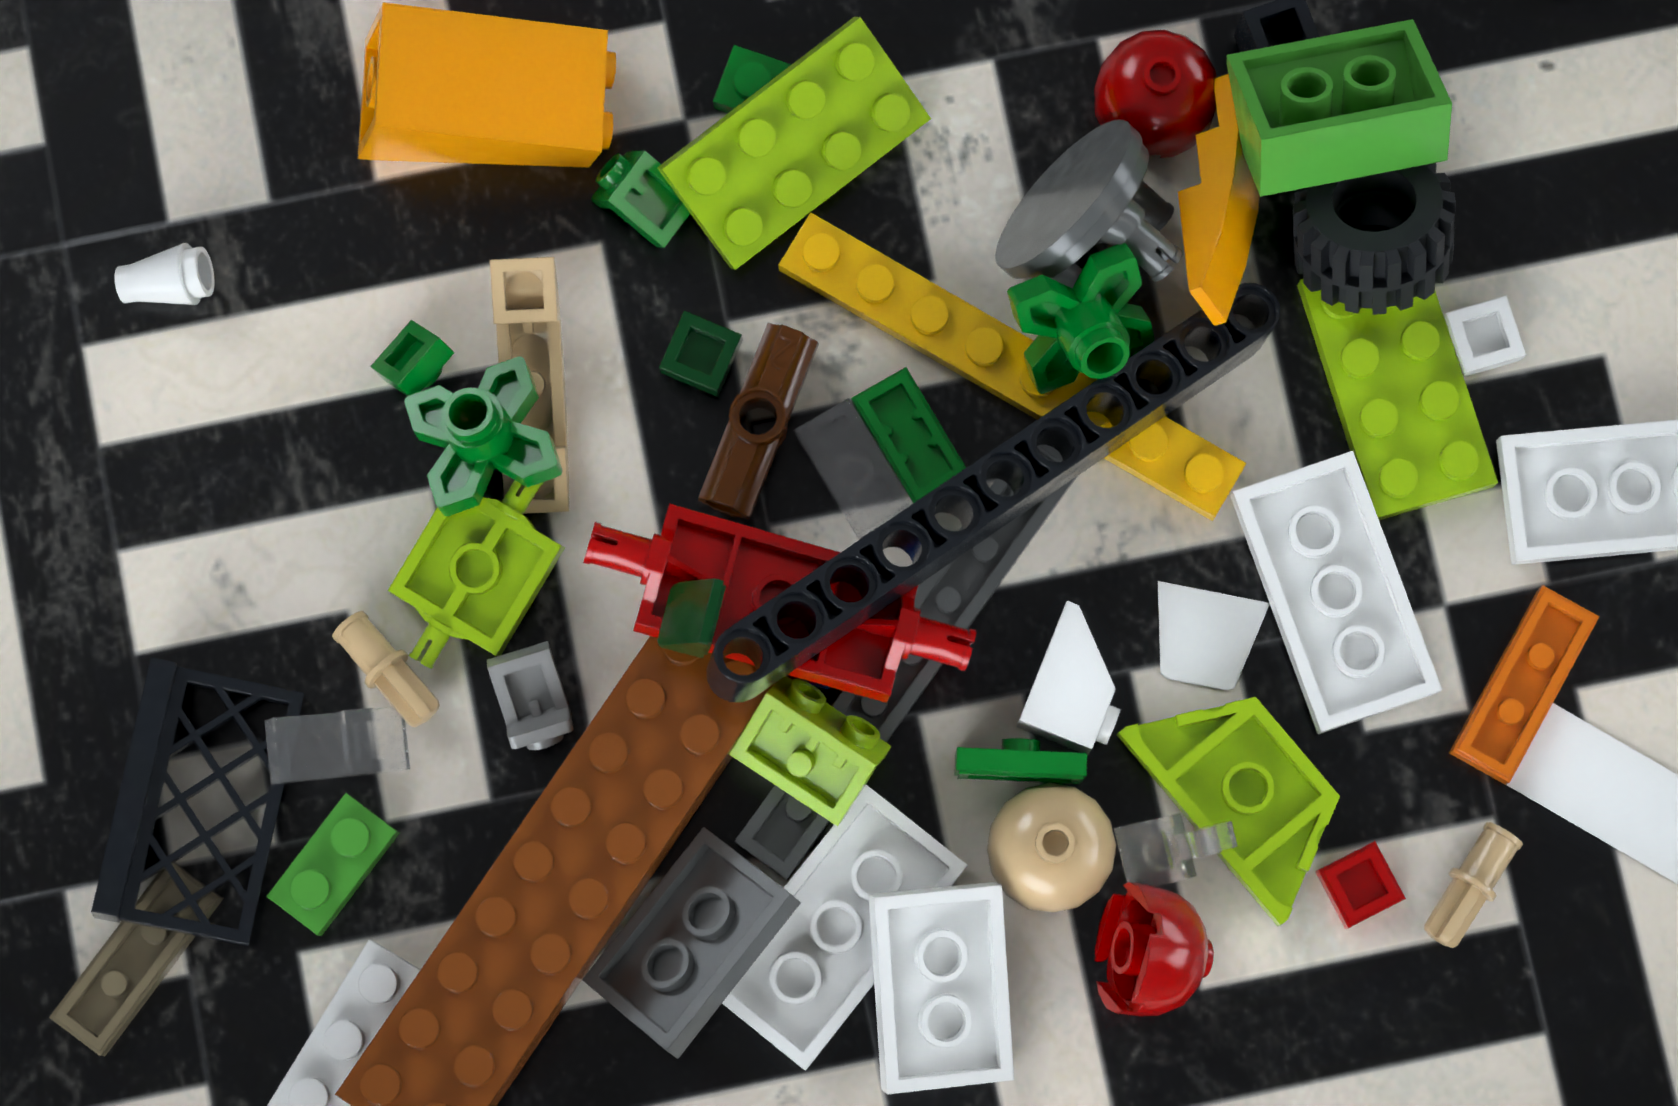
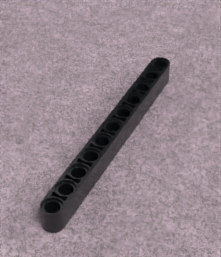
M1257 283L1240 284L1225 323L1214 326L1201 309L1128 358L1127 363L1119 372L1107 378L1097 379L726 629L718 637L706 668L707 682L711 690L718 697L729 702H745L754 698L1254 356L1278 323L1280 305L1275 295L1268 288ZM1233 314L1247 317L1252 321L1255 329L1242 326L1236 321ZM1185 346H1193L1200 349L1208 361L1194 359L1188 354ZM1136 379L1151 381L1157 386L1160 394L1145 392L1139 386ZM1087 412L1103 414L1109 419L1112 428H1102L1095 425L1089 419ZM1048 445L1054 447L1062 456L1063 461L1052 462L1045 459L1039 453L1037 446ZM1000 479L1005 481L1011 487L1013 495L1000 496L995 494L989 488L986 480ZM949 513L960 520L963 530L949 531L944 529L938 523L935 514ZM897 547L904 550L910 556L912 565L899 567L892 564L886 559L883 549ZM836 582L851 584L858 590L861 600L857 602L842 601L834 595L830 585ZM786 617L798 619L806 626L809 636L797 639L786 636L780 630L777 621ZM731 653L743 654L753 661L756 672L749 675L735 674L726 667L723 658Z

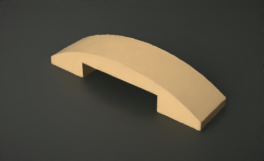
M555 257L490 260L493 323L496 324L498 363L518 356L523 357L526 361L539 398L521 424L549 433L563 470L559 477L545 481L539 487L524 514L569 512L566 391ZM503 474L504 497L514 482V479Z

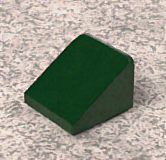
M712 578L674 584L669 592L657 639L658 645L665 649L700 658L707 655L712 644L726 585H723L724 581Z

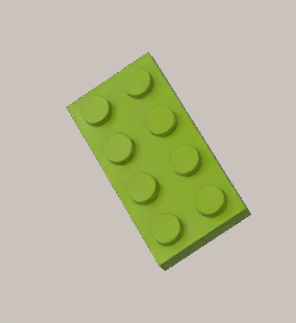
M853 17L657 168L728 266L736 270L931 120V118L862 18Z
M1301 279L1297 287L1349 449L1354 452L1378 519L1382 520L1493 488L1498 484L1436 291L1425 300L1414 297L1413 307L1402 311L1397 306L1387 307V314L1372 315L1373 309L1361 308L1359 314L1345 311V304L1342 302L1331 306L1322 301L1321 290L1311 292L1304 285L1303 279Z

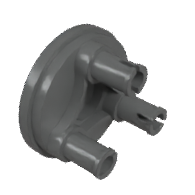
M1118 119L1095 128L1068 148L1040 176L1014 210L997 244L995 253L997 265L1015 279L1027 281L1043 274L1073 288L1082 271V268L1075 262L1093 246L1105 244L1108 247H1112L1117 244L1126 243L1135 256L1138 265L1153 281H1160L1171 273L1174 268L1166 261L1170 259L1174 263H1179L1182 257V250L1178 246L1173 245L1159 231L1171 219L1174 213V206L1166 202L1143 181L1149 162V153L1142 144L1141 134L1127 121Z

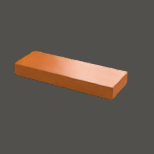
M1544 585L1538 588L1449 754L1505 785L1510 783L1600 616Z

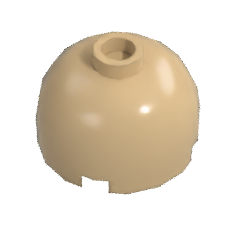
M1055 783L1025 788L1006 801L990 825L987 845L992 876L998 884L1002 885V890L1006 896L1027 909L1052 913L1078 908L1100 892L1113 870L1116 852V841L1111 821L1097 801L1075 787Z

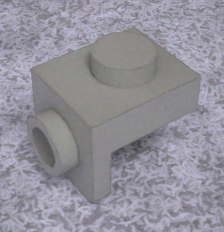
M548 641L487 659V669L507 726V736L512 749L527 746L529 750L548 748L560 742L564 737L563 734L573 731L570 706Z

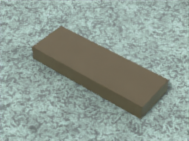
M176 862L172 864L192 895L206 886ZM166 869L158 872L137 900L135 909L163 914L185 900ZM213 891L199 900L197 904L207 919H209L224 898ZM190 907L174 916L199 921ZM121 921L49 1018L99 1056H106L195 936Z

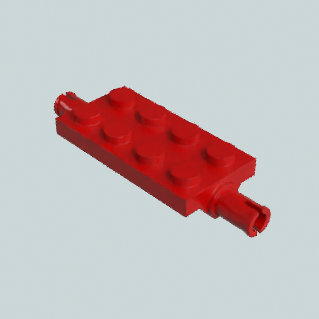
M669 503L661 534L654 533L652 539L601 525L602 523L595 522L583 563L589 565L591 563L641 577L640 584L646 587L633 631L658 638L669 592L674 584L712 578L723 580V585H726L712 644L709 649V653H712L718 637L726 629L841 552ZM836 582L830 585L834 595L842 601L857 602L861 600L858 590L851 584ZM916 586L788 675L887 703L891 696L901 659L906 660L909 654L965 671L973 648L970 645L975 642L976 630H968L920 616L921 609L915 608V597L918 586ZM786 617L777 621L780 630L786 636L794 639L809 636L806 626L798 619ZM731 653L725 656L726 658L754 665L750 658L740 653Z

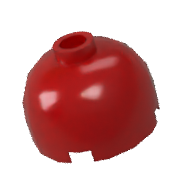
M1168 30L1139 32L1120 42L1102 63L1094 88L1096 118L1100 126L1113 120H1125L1141 134L1142 144L1147 148L1149 156L1160 155V158L1175 157L1196 145L1195 135L1210 129L1216 111L1214 79L1217 78L1216 70L1205 50L1187 36Z
M1128 882L1123 885L1128 890L1126 895L1113 893L1108 900L1099 924L1095 946V961L1103 962L1108 959L1106 973L1108 982L1096 981L1098 993L1105 1007L1114 1013L1133 1016H1158L1183 1006L1198 989L1202 978H1205L1211 971L1214 959L1213 945L1207 939L1205 926L1196 909L1182 896L1153 885Z

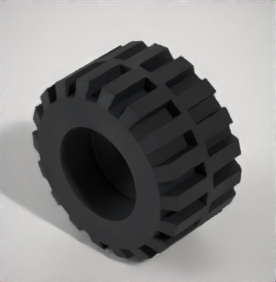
M1432 163L1296 190L1295 203L1293 204L1295 266L1298 274H1303L1304 285L1311 292L1321 290V300L1331 306L1342 302L1345 304V311L1359 314L1361 308L1373 309L1372 315L1387 314V307L1397 306L1402 311L1413 307L1414 297L1425 300L1435 293V283L1443 284L1449 274V264L1453 261L1456 200L1455 193L1450 192L1451 182L1445 173H1436L1437 164ZM1367 225H1380L1392 229L1369 232L1355 228Z

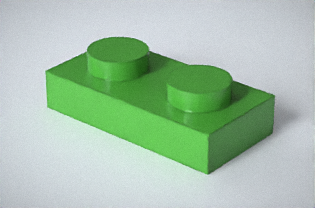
M345 793L266 897L313 933L322 936L400 832L351 795Z

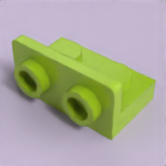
M783 677L765 694L729 755L838 826L846 817L874 770L889 752L891 746L880 738L881 735L876 727L865 719L854 715L846 716L826 703L825 695L812 684L799 679L791 680L788 677Z

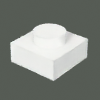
M1507 296L1448 312L1444 315L1463 377L1521 361L1526 356Z

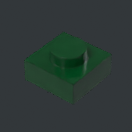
M684 311L659 366L660 373L718 397L743 341L742 334Z

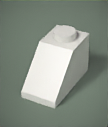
M1069 601L1066 602L1016 727L1080 753H1087L1088 755L1095 741L1107 745L1121 709L1110 705L1116 689L1079 605Z

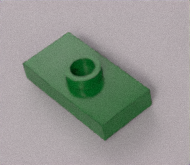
M907 367L851 398V403L911 504L966 468Z
M1021 738L1002 739L1001 749L957 747L954 776H958L957 779L1080 784L1087 776V753L1040 751L1039 740Z

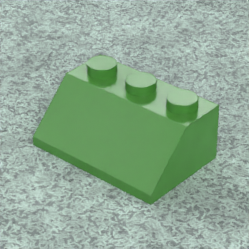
M1413 19L1227 55V69L1242 152L1260 197L1448 160L1452 101Z

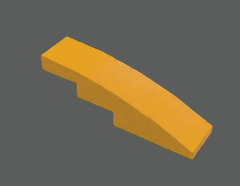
M1229 74L1214 79L1219 127L1195 135L1201 183L1178 191L1189 292L1214 326L1227 321L1248 260L1260 197L1242 152Z

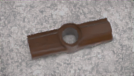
M767 323L741 391L731 404L728 424L698 497L700 502L728 515L750 520L776 452L786 438L788 422L817 351L818 341L799 330L783 324ZM765 408L771 411L777 418L773 428L767 433L760 435L751 434L744 430L741 421L744 415L751 409Z

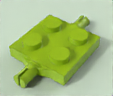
M514 480L502 502L497 499L483 497L479 506L451 516H444L437 507L387 590L414 606L424 621L429 623L408 656L432 669L450 636L470 640L495 656L502 655L565 549L561 544L537 531L530 520L523 515L539 487L544 482L526 487Z

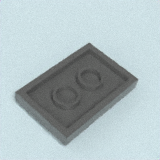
M703 827L582 980L662 1048L678 1059L801 902Z

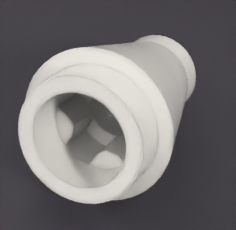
M182 243L129 265L118 266L115 270L116 291L123 303L154 302L197 305L202 297H209L214 291V271L208 252L204 247L192 248L188 243Z

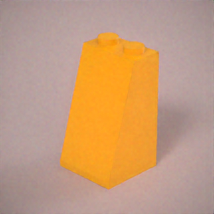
M383 2L365 38L358 159L589 168L601 154L602 149H609L613 135V113L604 111L605 89H612L616 74V53L607 51L608 30Z

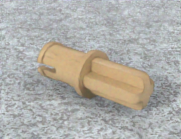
M364 611L356 612L345 619L336 628L332 637L337 643L341 644L354 662L366 674L364 682L366 686L370 689L377 687L408 725L417 727L431 719L440 707L439 700L406 663L408 654L402 649L396 651L370 622L369 617Z
M1492 822L1485 823L1484 830L1460 868H1451L1448 874L1452 881L1424 924V930L1427 934L1444 946L1450 948L1458 946L1485 901H1494L1497 895L1493 888L1517 850H1520L1523 845L1522 841L1515 835Z

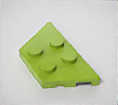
M1256 697L1226 703L1215 708L1178 714L1167 719L1140 725L1134 724L1122 729L1117 734L1120 740L1277 927L1286 922L1292 912L1294 900L1306 872L1311 867L1318 850V843L1326 825L1330 822L1340 795Z

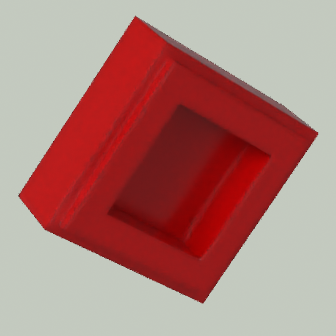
M1376 841L1315 871L1345 929L1406 899Z

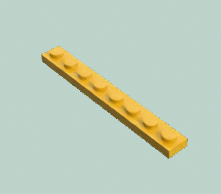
M811 212L778 264L780 272L1036 420L1097 380L1080 372L1074 382L1045 394H1040L1029 376L1023 354L1033 342L1032 339ZM1087 412L1089 419L1095 425L1102 428H1112L1109 419L1103 414ZM1165 416L1104 458L1211 521L1216 517L1247 464Z

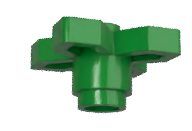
M1126 243L1117 244L1090 255L1073 288L1042 274L1008 289L1007 294L1012 313L1021 331L1038 335L1023 354L1029 376L1040 394H1045L1074 382L1080 372L1093 379L1110 377L1125 366L1128 358L1155 341L1151 321L1142 306L1127 303L1141 287L1142 281L1137 260Z
M521 356L487 367L478 388H463L452 393L437 385L405 398L404 403L410 423L418 439L446 448L427 474L435 504L444 516H451L479 506L495 469L526 487L551 480L562 474L563 470L549 433L521 424L539 398L530 368Z

